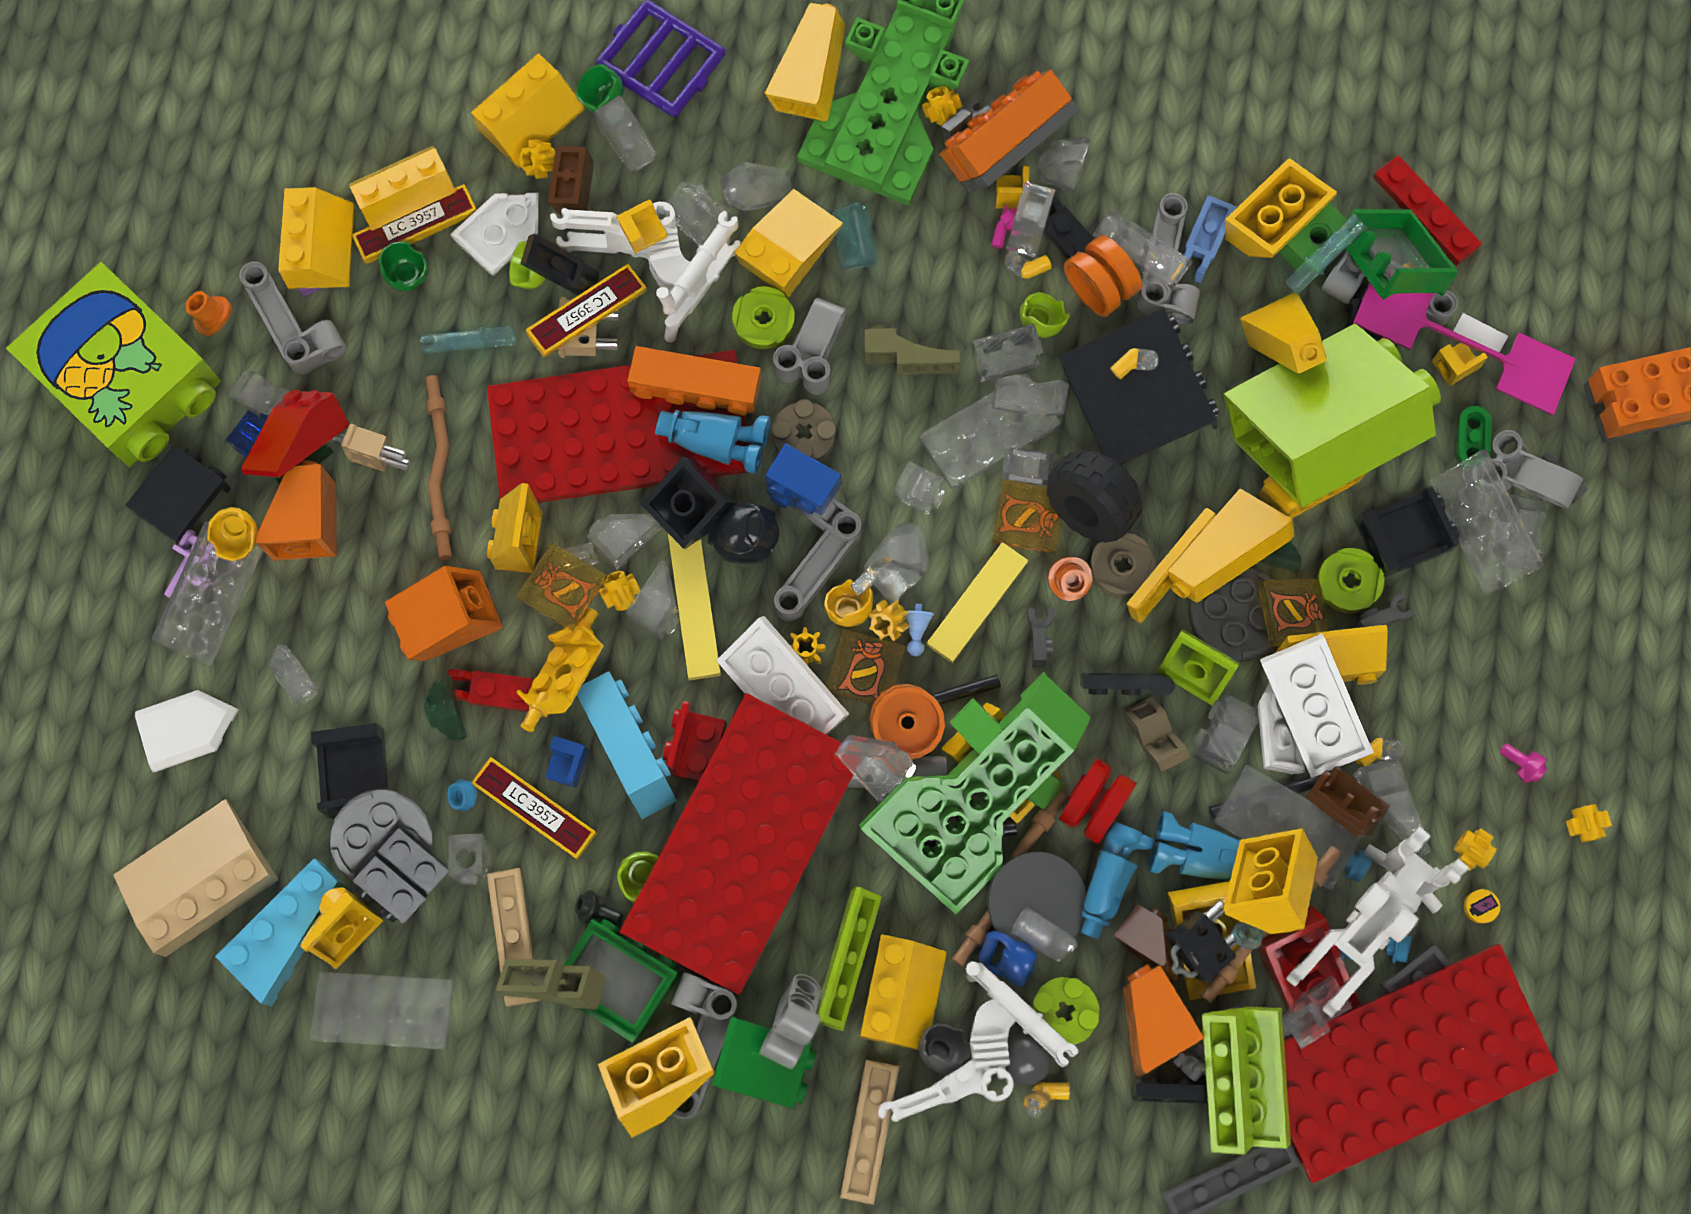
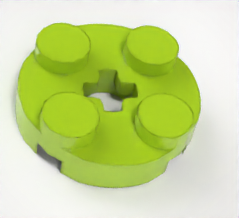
M766 286L751 289L750 293L746 294L743 298L741 296L736 301L733 308L732 320L738 339L756 349H771L783 346L786 339L792 334L795 326V312L792 304L785 298V294L778 289ZM762 312H768V317L772 318V320L766 324H760L758 320H755V317L761 316Z
M1344 548L1337 551V553L1331 554L1322 563L1317 574V587L1320 592L1321 601L1343 613L1353 614L1366 611L1382 594L1384 573L1381 567H1378L1373 561L1374 558L1369 553L1361 549ZM1348 573L1354 574L1353 578L1359 581V585L1348 588L1346 583L1342 581V578H1346Z
M1067 977L1052 979L1038 990L1033 999L1032 1009L1037 1014L1041 1013L1043 1015L1042 1018L1070 1044L1076 1045L1086 1040L1098 1025L1099 1004L1093 991L1079 979ZM1064 1002L1066 1006H1073L1072 1020L1066 1021L1064 1017L1058 1018L1056 1016V1012L1060 1010L1059 1003Z

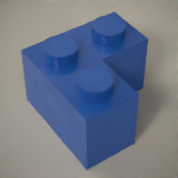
M786 443L765 475L768 495L771 496L770 500L782 508L789 506L795 510L799 507L808 514L816 512L821 516L842 484L840 473Z

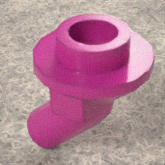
M1007 205L1003 207L1001 219L995 227L991 243L992 247L1003 249L1007 230L1023 231L1020 225L1025 221L1015 206L1011 209Z
M1508 743L1502 746L1500 754L1519 766L1515 774L1522 782H1537L1546 773L1547 767L1545 763L1547 759L1543 755L1532 751L1527 756Z

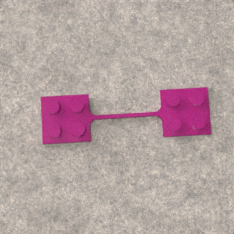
M1385 271L1391 279L1393 274ZM1369 282L1352 324L1356 323L1359 327L1382 338H1387L1391 342L1409 350L1413 346L1419 329L1427 327L1482 353L1485 352L1486 355L1499 360L1503 366L1496 390L1550 415H1554L1576 358L1522 333L1517 334L1510 353L1503 355L1429 321L1426 317V311L1434 293L1393 294L1382 300Z

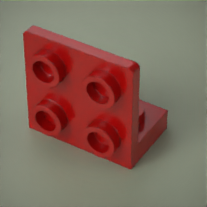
M685 701L682 702L681 710L675 709L671 728H674V737L672 741L667 740L663 752V760H666V766L673 777L699 782L723 737L726 720L694 713L690 703Z

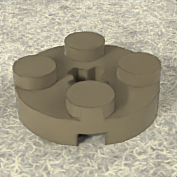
M799 400L797 403L785 407L777 415L772 427L774 443L778 453L786 443L820 462L833 449L836 435L834 420L825 408L809 400ZM798 428H811V438H797L796 436L799 434Z
M1126 533L1117 541L1099 542L1090 560L1092 581L1108 595L1118 598L1132 597L1156 568L1155 558L1149 549V545L1145 540L1131 533ZM1122 558L1128 559L1127 565L1131 566V570H1125L1123 573L1117 571L1118 567L1114 565V561L1120 562Z

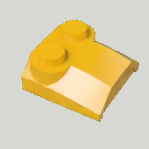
M346 888L331 889L323 895L319 905L321 914L303 938L301 947L306 952L310 951L337 970L384 920L364 901Z

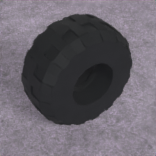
M1080 450L1070 452L1058 463L1048 477L1047 496L1049 497L1051 507L1054 508L1058 517L1072 530L1095 542L1103 541L1106 543L1119 540L1133 527L1142 514V494L1136 481L1114 459L1098 451Z

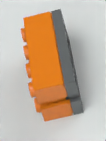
M1051 69L1041 74L1037 70L1030 76L1026 75L1012 86L1014 90L1007 95L1003 94L990 104L991 109L984 114L980 113L967 123L968 128L961 133H955L944 142L946 148L939 155L959 182H962V186L968 193L989 187L1080 111Z
M1691 347L1598 368L1583 386L1590 407L1598 408L1600 416L1595 419L1602 443L1691 424Z

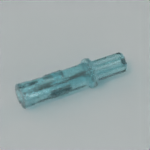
M1354 213L1310 257L1306 256V261L1286 280V284L1293 292L1300 293L1319 274L1323 275V270L1356 237L1368 228L1360 221L1349 232L1360 220Z
M480 326L479 329L460 332L421 334V343L436 342V345L421 346L424 355L482 348L483 351H486L487 347L514 345L516 334L512 326L487 329L484 326Z

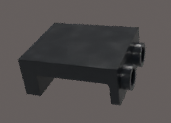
M173 445L125 506L142 520L179 544L185 532L192 528L219 492L223 490L228 493L231 487L224 481L227 476L213 465L207 469L200 464L203 459L192 450L186 448L183 452Z
M1433 486L1426 487L1417 495L1374 511L1371 508L1361 512L1354 521L1369 554L1374 558L1373 561L1379 568L1381 567L1384 578L1451 552L1459 544L1458 528L1454 522L1449 521L1444 511L1445 502L1442 496L1435 492Z
M377 723L311 732V742L317 748L321 798V802L317 803L318 811L324 815L327 814L328 818H336L340 809L358 794L374 789H389L384 729Z

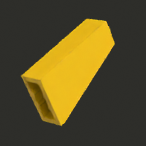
M809 4L765 92L775 111L827 122L830 115L846 29L838 9L833 5Z
M1296 292L1240 318L1248 346L1298 374L1327 361L1319 330L1299 294Z
M1239 489L1168 570L1171 589L1179 597L1184 599L1188 597L1198 603L1291 541L1295 536L1293 519L1244 490Z

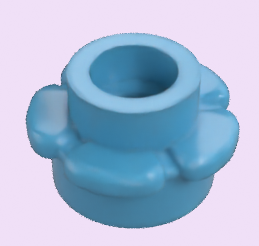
M464 779L457 780L456 783L451 784L447 791L449 805L453 809L462 812L473 808L478 796L474 785Z
M1361 850L1358 854L1351 852L1346 858L1342 869L1346 871L1345 878L1348 880L1351 878L1360 882L1367 873L1372 859L1364 855L1365 851Z
M1406 935L1399 943L1390 937L1386 955L1392 956L1393 963L1397 961L1407 963L1412 936Z

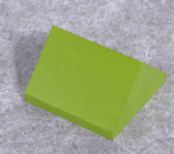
M1182 629L1157 673L1169 676L1175 684L1213 706L1237 670L1239 662Z

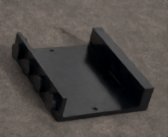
M1164 308L1059 356L1064 372L1103 455L1114 459L1121 467H1123V463L1210 424L1213 430L1218 428L1217 417L1221 416L1213 398L1207 399L1203 391L1207 388L1204 377L1200 370L1194 372L1190 364L1194 360L1192 352L1187 343L1181 345L1177 334L1181 333L1179 325L1174 316L1168 318ZM1137 348L1136 369H1132L1120 380L1110 368L1129 350Z

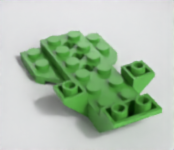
M898 0L897 9L886 32L884 27L857 17L845 41V46L864 62L869 69L858 92L832 101L827 122L814 119L797 155V162L910 206L933 156L932 144L918 115L928 92L936 87L945 86L949 90L958 89L969 65V59L948 52L964 0ZM885 99H893V100H894V101L891 100L890 104L884 103V100H885ZM879 124L882 127L879 126L878 130L872 128V125ZM861 150L870 151V153L867 152L866 156L860 155Z
M1044 672L1020 695L1022 700L999 723L984 707L972 698L950 720V723L974 749L948 775L906 777L859 824L860 829L955 914L1003 866V822L1026 799L1044 810L1067 787L1053 772L1074 752L1091 717ZM975 792H981L983 798L980 801L976 798L972 800L971 795ZM958 815L959 823L948 822L949 817ZM927 840H935V847L932 848L929 845L925 847L924 843Z

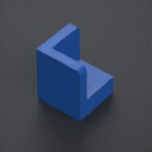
M553 736L549 747L553 755L545 776L548 780L577 788L589 750L583 744Z

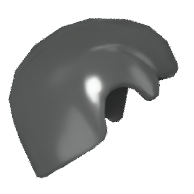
M934 1024L922 1033L918 1047L924 1064L939 1074L953 1073L965 1065L972 1054L971 1045L966 1041L964 1030L953 1029L947 1024Z
M1016 1033L1009 1036L1007 1042L1010 1064L1006 1066V1071L1011 1075L1015 1084L1035 1085L1047 1076L1052 1065L1051 1054L1028 1033Z

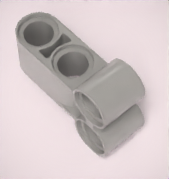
M818 297L814 300L794 345L781 346L774 352L773 366L778 380L784 383H792L801 378L804 388L809 393L817 395L827 391L831 383V370L826 359L843 324L846 308ZM786 360H790L795 363V365L791 368H784L780 366V364ZM813 372L824 374L821 379L817 380L809 377Z
M1505 430L1498 433L1493 441V450L1497 454V458L1484 461L1479 466L1477 472L1478 479L1482 485L1493 494H1503L1513 486L1559 507L1568 509L1583 482V478L1565 468L1529 454L1528 446L1517 432ZM1508 443H1518L1517 449L1513 453H1503L1504 447ZM1502 471L1503 474L1499 481L1495 483L1488 482L1492 472Z
M805 974L795 975L779 1002L773 1026L760 1050L761 1055L791 1070L796 1065L805 1044H808L813 1037L821 1016L816 1014L821 987L815 979Z

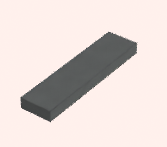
M1291 1145L1287 1149L1254 1147L1246 1154H1239L1160 1194L1170 1214H1203L1300 1166V1163Z

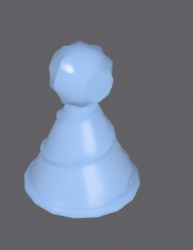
M916 604L915 611L906 610L909 613L905 616L906 622L910 625L908 629L912 638L906 648L907 652L915 657L920 656L924 652L925 648L921 638L925 630H927L926 628L932 616H934V613L922 611V604Z

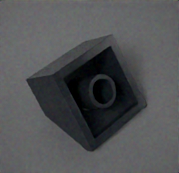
M684 457L640 503L683 549H687L716 529L720 515L730 506L738 504L696 460Z

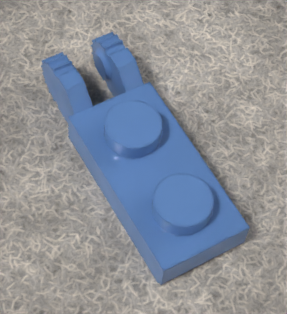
M1207 196L1183 252L1185 254L1176 274L1183 276L1190 265L1191 256L1203 260L1201 266L1196 271L1194 280L1198 283L1202 282L1210 263H1213L1224 238L1225 219L1236 209V206L1212 196Z

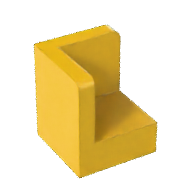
M1023 166L1022 176L1002 175L996 180V208L1003 209L1005 205L1009 209L1014 206L1016 209L1027 208L1029 166Z
M650 199L617 216L619 225L635 254L667 238V232L657 216Z
M1462 343L1454 347L1448 344L1438 351L1431 362L1447 384L1451 386L1480 369L1488 359V356L1484 352L1476 357L1470 348Z

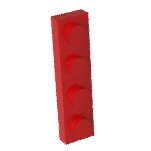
M1399 155L1374 174L1373 179L1401 209H1411L1455 266H1458L1482 245L1480 240Z

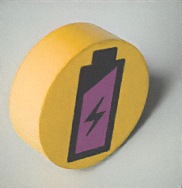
M1479 889L1471 892L1465 898L1463 908L1469 920L1477 924H1486L1498 916L1500 902L1491 891Z

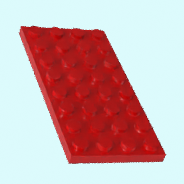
M736 350L695 355L702 358L737 363ZM631 365L487 386L500 499L521 483L529 484L538 503L657 486L682 457L696 460L712 477L747 473L743 463L732 459L730 464L727 465L689 451L676 443L668 442V437L655 434L656 425L662 410L674 413L675 410H680L681 414L682 411H695L733 416L740 415L728 412V409L717 407L714 410L702 409L695 403L684 402V404L680 405L673 404L661 397L653 396L652 399L637 397L630 391L627 382ZM745 415L741 416V426H747ZM742 441L735 442L736 445L740 446L749 445V443Z
M746 693L619 932L740 995L864 754Z
M1501 944L1488 947L1425 977L1401 986L1392 992L1381 995L1284 1039L1290 1140L1309 1182L1313 1184L1559 1072Z

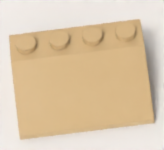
M227 799L113 875L138 930L152 952L164 957L179 949L279 880Z

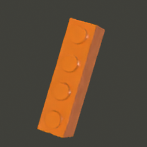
M635 346L627 382L630 391L640 398L652 399L653 396L661 397L673 404L695 403L702 409L714 410L715 407L728 409V412L743 416L746 413L755 414L762 375L761 368Z

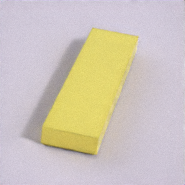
M1002 542L926 645L953 664L1028 564V560Z

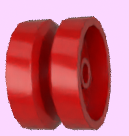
M1099 758L1095 760L1087 774L1081 776L1068 796L1067 800L1069 802L1058 819L1073 829L1080 824L1086 813L1092 817L1083 830L1084 837L1097 845L1137 784V782L1122 774L1117 776L1110 789L1104 787L1112 773V767Z

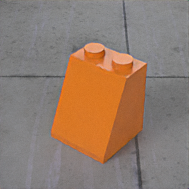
M302 461L299 463V466L293 467L284 474L256 535V544L273 561L337 556L336 483L323 466L317 462Z
M443 566L385 601L389 612L388 618L396 629L400 639V648L408 660L428 661L504 628L481 571Z
M1149 964L1132 973L1127 977L1130 983L1123 988L1133 1069L1137 1077L1148 1073L1204 1039V1036L1160 965L1151 969Z

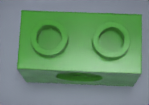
M1329 203L1278 253L1301 276L1310 269L1315 272L1327 261L1328 258L1326 256L1332 250L1337 253L1344 247L1337 238V235L1347 219ZM1310 237H1317L1321 239L1323 243L1316 244L1310 239Z

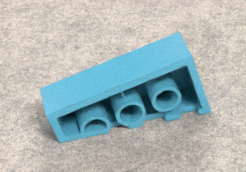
M608 671L583 684L577 696L641 819L676 802L677 800L665 779L671 774L662 757L655 760L651 751L657 749L648 731L643 734L641 733L638 725L643 723L635 705L628 708L624 699L629 697V694L622 680L620 679L615 682Z
M314 858L215 957L261 1004L272 1007L278 998L277 994L285 981H288L293 974L295 965L305 951L301 947V942L321 914L319 905L323 895L331 889L346 888L347 886L324 863Z

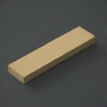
M521 868L487 874L501 972L506 959L534 960ZM504 996L506 1007L540 1001L530 998Z
M866 1060L840 1198L874 1205L891 1109L887 1110L886 1117L880 1118L878 1110L884 1102H893L899 1066Z

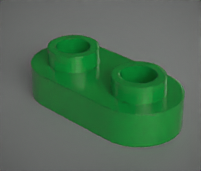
M1467 407L1457 419L1456 459L1463 468L1468 470L1479 469V466L1491 456L1492 418L1483 407ZM1468 421L1475 422L1477 429L1470 428ZM1467 451L1474 452L1476 459L1469 458Z

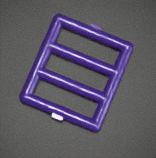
M644 0L625 25L619 24L614 30L613 40L596 59L595 66L599 64L606 65L618 74L623 86L669 116L677 117L697 91L701 93L708 85L707 78L725 57L726 49L651 0ZM648 14L661 21L662 24L628 67L622 71L610 62ZM675 30L687 39L647 87L636 80L635 76L671 31ZM698 45L711 53V55L672 103L661 96L659 92Z

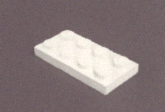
M765 616L759 617L716 660L745 694L748 693L826 735L849 715L847 710Z
M1323 634L1260 659L1311 778L1321 775L1325 770L1331 771L1334 767L1343 766L1374 753Z

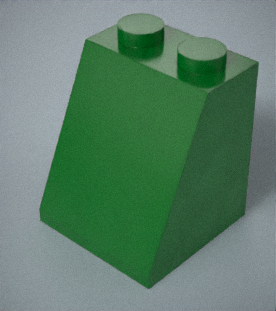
M731 1017L712 1086L791 1109H795L797 1103L803 1104L808 1084L803 1083L805 1070L813 1069L817 1050L811 1049L813 1042L810 1040L808 1044H805L796 1065L791 1070L760 1054L762 1045L771 1028Z

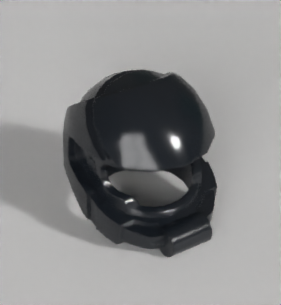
M739 503L730 506L720 515L716 529L708 534V544L714 545L716 552L727 562L744 565L762 563L774 551L777 545L779 527L773 511L758 504Z

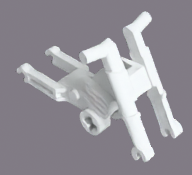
M655 202L653 205L658 217L659 215L666 216L660 221L667 232V238L636 254L619 225L618 215L613 212L567 210L563 208L562 219H558L556 214L552 213L550 215L551 221L556 229L570 228L605 232V234L569 231L567 233V242L562 241L561 237H557V245L568 252L586 251L614 254L623 252L631 254L633 257L648 259L650 271L660 287L656 295L663 305V312L669 315L665 320L664 339L670 343L676 340L678 328L687 315L693 312L713 282L719 279L720 272L730 258L735 256L734 252L740 245V241L736 240L730 246V236L738 228V218L734 216L731 221L727 222L726 211L719 214L718 225L705 243L699 246L697 254L691 262L687 261L680 251L675 212L673 207L666 202Z
M1421 827L1409 839L1402 841L1388 854L1370 844L1367 846L1364 855L1386 868L1388 872L1377 883H1374L1356 903L1355 908L1360 912L1358 913L1354 910L1346 919L1349 925L1345 929H1331L1286 978L1292 985L1296 986L1334 944L1360 965L1323 1007L1322 1010L1330 1017H1333L1336 1011L1342 1008L1345 1001L1374 970L1373 954L1378 949L1383 950L1390 942L1389 937L1399 943L1412 930L1419 920L1414 913L1417 911L1421 901L1433 914L1436 913L1443 905L1432 892L1447 886L1450 882L1456 884L1461 879V875L1469 869L1459 859L1441 870L1437 867L1433 869L1415 854L1430 837Z
M970 962L966 966V979L971 983L977 981L988 991L987 994L992 998V1000L984 1003L978 1009L975 1016L970 1039L972 1060L932 1087L894 1102H884L879 1107L878 1116L885 1118L887 1110L892 1109V1120L898 1122L905 1117L940 1104L953 1103L973 1093L981 1094L993 1102H1000L1006 1099L1013 1090L1012 1077L1006 1071V1066L1010 1064L1007 1038L1009 1029L1015 1022L1024 1029L1023 1033H1029L1051 1054L1055 1062L1061 1067L1069 1064L1068 1059L1064 1057L1063 1053L1066 1052L1070 1057H1074L1078 1054V1049L1061 1037L1042 1018L1043 1015L1041 1013L1037 1014L1004 981H1000L982 963ZM995 1074L999 1080L1005 1079L1007 1086L1002 1089L1003 1095L997 1096L993 1090L988 1092L986 1087L991 1082L990 1076Z

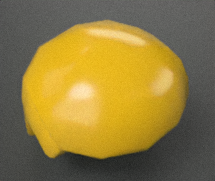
M229 507L219 510L210 519L207 540L213 544L216 551L215 554L219 558L229 561L244 559L256 545L258 527L247 511Z
M848 579L842 585L833 587L826 594L824 610L830 620L837 625L843 627L858 626L869 618V614L872 612L874 604L873 592L866 581H863L862 584H857Z

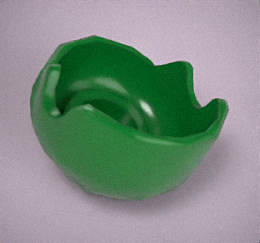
M604 64L593 66L579 80L576 98L591 112L605 114L619 104L624 93L622 80L618 74Z
M402 241L389 244L382 249L378 258L380 274L388 286L398 291L408 292L415 290L426 280L428 266L424 254L413 249L409 242Z

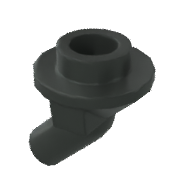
M588 890L584 895H580L575 905V913L578 914L579 921L583 923H591L592 919L595 920L596 917H600L618 926L623 919V914L603 905V897L592 890Z

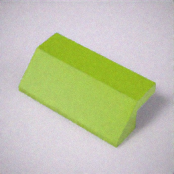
M856 886L850 892L816 1010V1014L821 1016L819 1024L839 1031H843L882 897L862 887Z
M1242 1007L1204 1013L1202 1015L1211 1152L1246 1154L1253 1146L1287 1149L1291 1145L1282 1008Z

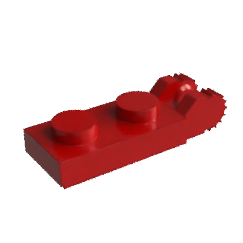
M448 669V678L454 681L471 682L469 692L454 688L444 689V698L465 701L470 705L529 712L530 706L516 692L521 690L524 694H528L535 678L474 670L472 673L465 670Z

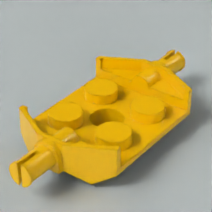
M586 608L581 620L576 625H570L548 636L555 646L548 654L540 673L534 679L528 694H524L521 690L516 692L530 706L528 714L521 723V727L526 731L533 732L541 717H547L548 714L565 713L573 703L604 647L590 629L599 615L596 610Z

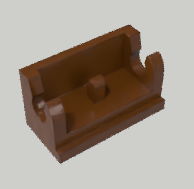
M556 146L548 204L552 205L561 216L563 208L587 211L594 161L586 147Z
M1339 766L1334 767L1331 772L1325 770L1311 791L1306 795L1309 801L1356 837L1371 836L1390 808L1389 804Z

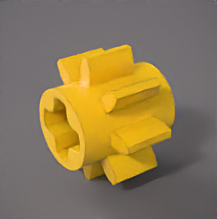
M945 86L936 87L929 91L927 94L928 102L922 104L926 118H930L931 123L936 121L938 125H944L958 113L957 109L963 107L959 94H955L954 89L949 90Z
M541 139L529 140V147H522L519 155L520 165L526 171V175H534L536 179L548 178V171L553 170L555 150L551 147L550 142L543 143Z
M616 571L603 579L602 584L604 588L600 589L599 593L607 608L614 606L617 611H623L637 603L638 599L635 594L640 593L641 589L632 573L626 576L624 571Z
M884 599L869 614V617L872 618L869 629L879 636V640L890 636L895 641L901 636V632L910 627L905 619L909 612L899 605L898 600L888 605Z
M804 627L803 633L798 636L791 633L790 638L793 641V645L790 646L809 667V663L813 661L821 664L818 652L826 651V645L817 644L820 639V632L812 635ZM802 644L806 647L811 644L812 652L809 653L805 650L800 653V645Z
M1597 804L1571 810L1573 818L1566 821L1570 837L1579 836L1581 843L1607 837L1604 829L1612 826L1608 810L1599 811Z
M1480 828L1474 833L1467 829L1459 838L1453 850L1459 853L1458 859L1469 867L1468 870H1471L1476 865L1484 869L1495 855L1497 848L1491 845L1494 836Z

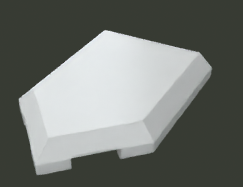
M495 193L450 235L490 275L494 276L511 260L513 251L519 242H527L529 235H538L539 194L508 195L507 193Z
M1269 682L1258 704L1263 769L1289 774L1305 773L1304 760Z
M196 690L136 711V722L152 772L155 773L217 751L230 722H233L239 709Z

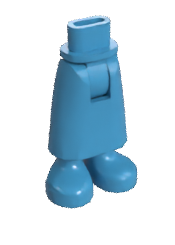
M662 410L656 425L655 434L668 437V442L676 443L689 451L727 465L730 464L732 459L740 461L748 473L756 474L762 462L763 449L767 445L771 418L761 415L752 426H741V416L695 411H682L681 414L680 410H675L674 413ZM742 441L751 445L740 446L736 445L735 442Z
M1161 812L1155 831L1156 840L1183 843L1184 848L1182 850L1156 842L1150 854L1148 872L1158 874L1168 865L1174 864L1180 865V874L1211 879H1231L1239 840L1193 822L1188 829L1177 823L1172 813Z
M1113 822L1106 832L1103 850L1099 851L1096 868L1084 901L1082 917L1086 919L1081 933L1099 940L1103 926L1109 927L1110 925L1107 920L1115 917L1129 881L1138 866L1127 860L1129 855L1137 849L1149 850L1153 848L1155 839L1120 823Z

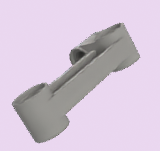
M1170 193L1162 198L1155 213L1142 274V289L1138 293L1136 305L1138 310L1145 315H1150L1164 308L1168 318L1174 316L1178 324H1191L1195 319L1200 290L1189 284L1171 282L1187 211V202L1182 195ZM1165 209L1174 210L1177 215L1171 216L1165 212ZM1146 294H1156L1159 300L1152 301L1147 297Z
M1371 247L1370 251L1375 257L1377 253ZM1347 251L1338 265L1333 268L1321 288L1322 291L1344 304L1350 303L1362 283L1367 286L1369 285L1368 279L1358 265L1353 262L1352 257ZM1391 261L1385 271L1394 274L1397 268L1402 267ZM1448 290L1444 296L1434 293L1426 311L1427 319L1444 326L1457 308L1456 296ZM1434 305L1442 306L1445 312L1437 311Z
M249 262L242 267L239 274L240 281L254 303L282 357L295 373L308 374L327 362L338 359L346 352L347 347L331 320L320 321L310 329L302 332L274 279L263 264ZM263 277L259 283L252 284L256 278ZM305 352L301 359L293 360L297 353Z
M833 497L822 516L816 512L808 514L803 511L800 514L820 528L824 534L774 596L776 613L784 621L793 622L802 616L812 599L861 538L860 517L841 504L835 497ZM845 523L852 524L856 528L851 534H843L838 529ZM786 598H793L798 602L797 606L792 610L783 609L780 605Z
M683 972L671 1005L683 1008L697 1015H702L696 1030L715 1072L730 1018H735L738 1013V1000L728 990ZM723 996L728 997L732 1003L730 1011L724 1015L716 1014L713 1008L716 999ZM713 1075L692 1094L694 1107L690 1112L681 1113L677 1108L672 1114L682 1119H691L698 1115Z

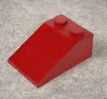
M293 390L282 397L283 401L272 409L241 468L243 474L281 477L348 428L350 424L335 395L330 392H318V390L310 392Z
M1311 904L1308 907L1304 929L1269 934L1256 945L1261 960L1298 1032L1332 1018L1322 1009L1350 978L1339 949L1334 944L1296 986L1286 979L1291 971L1308 956L1331 930L1326 917ZM1355 991L1345 1001L1342 1008L1336 1011L1333 1017L1360 1004Z

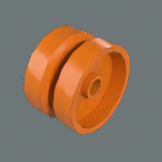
M1099 235L1085 247V253L1077 252L1064 263V273L1076 295L1092 312L1101 317L1110 315L1121 305V300H1129L1142 289V279L1133 261L1114 240L1107 236Z
M911 684L893 685L882 691L873 702L869 714L870 731L879 746L891 756L904 760L921 758L932 752L941 741L945 728L944 713L937 699L923 688ZM910 716L914 722L911 727L906 725L904 728L901 724L902 719Z

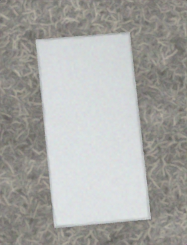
M1465 313L1462 314L1453 330L1499 353L1508 338L1504 333Z

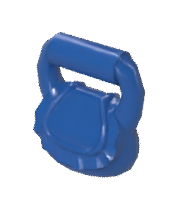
M998 931L987 933L978 956L980 963L991 973L1004 977L1008 982L1017 987H1023L1027 983L1038 958L1030 944L1023 941H1015L1006 933ZM1001 941L1005 948L1002 950L1003 954L997 965L992 963L991 959L998 942Z

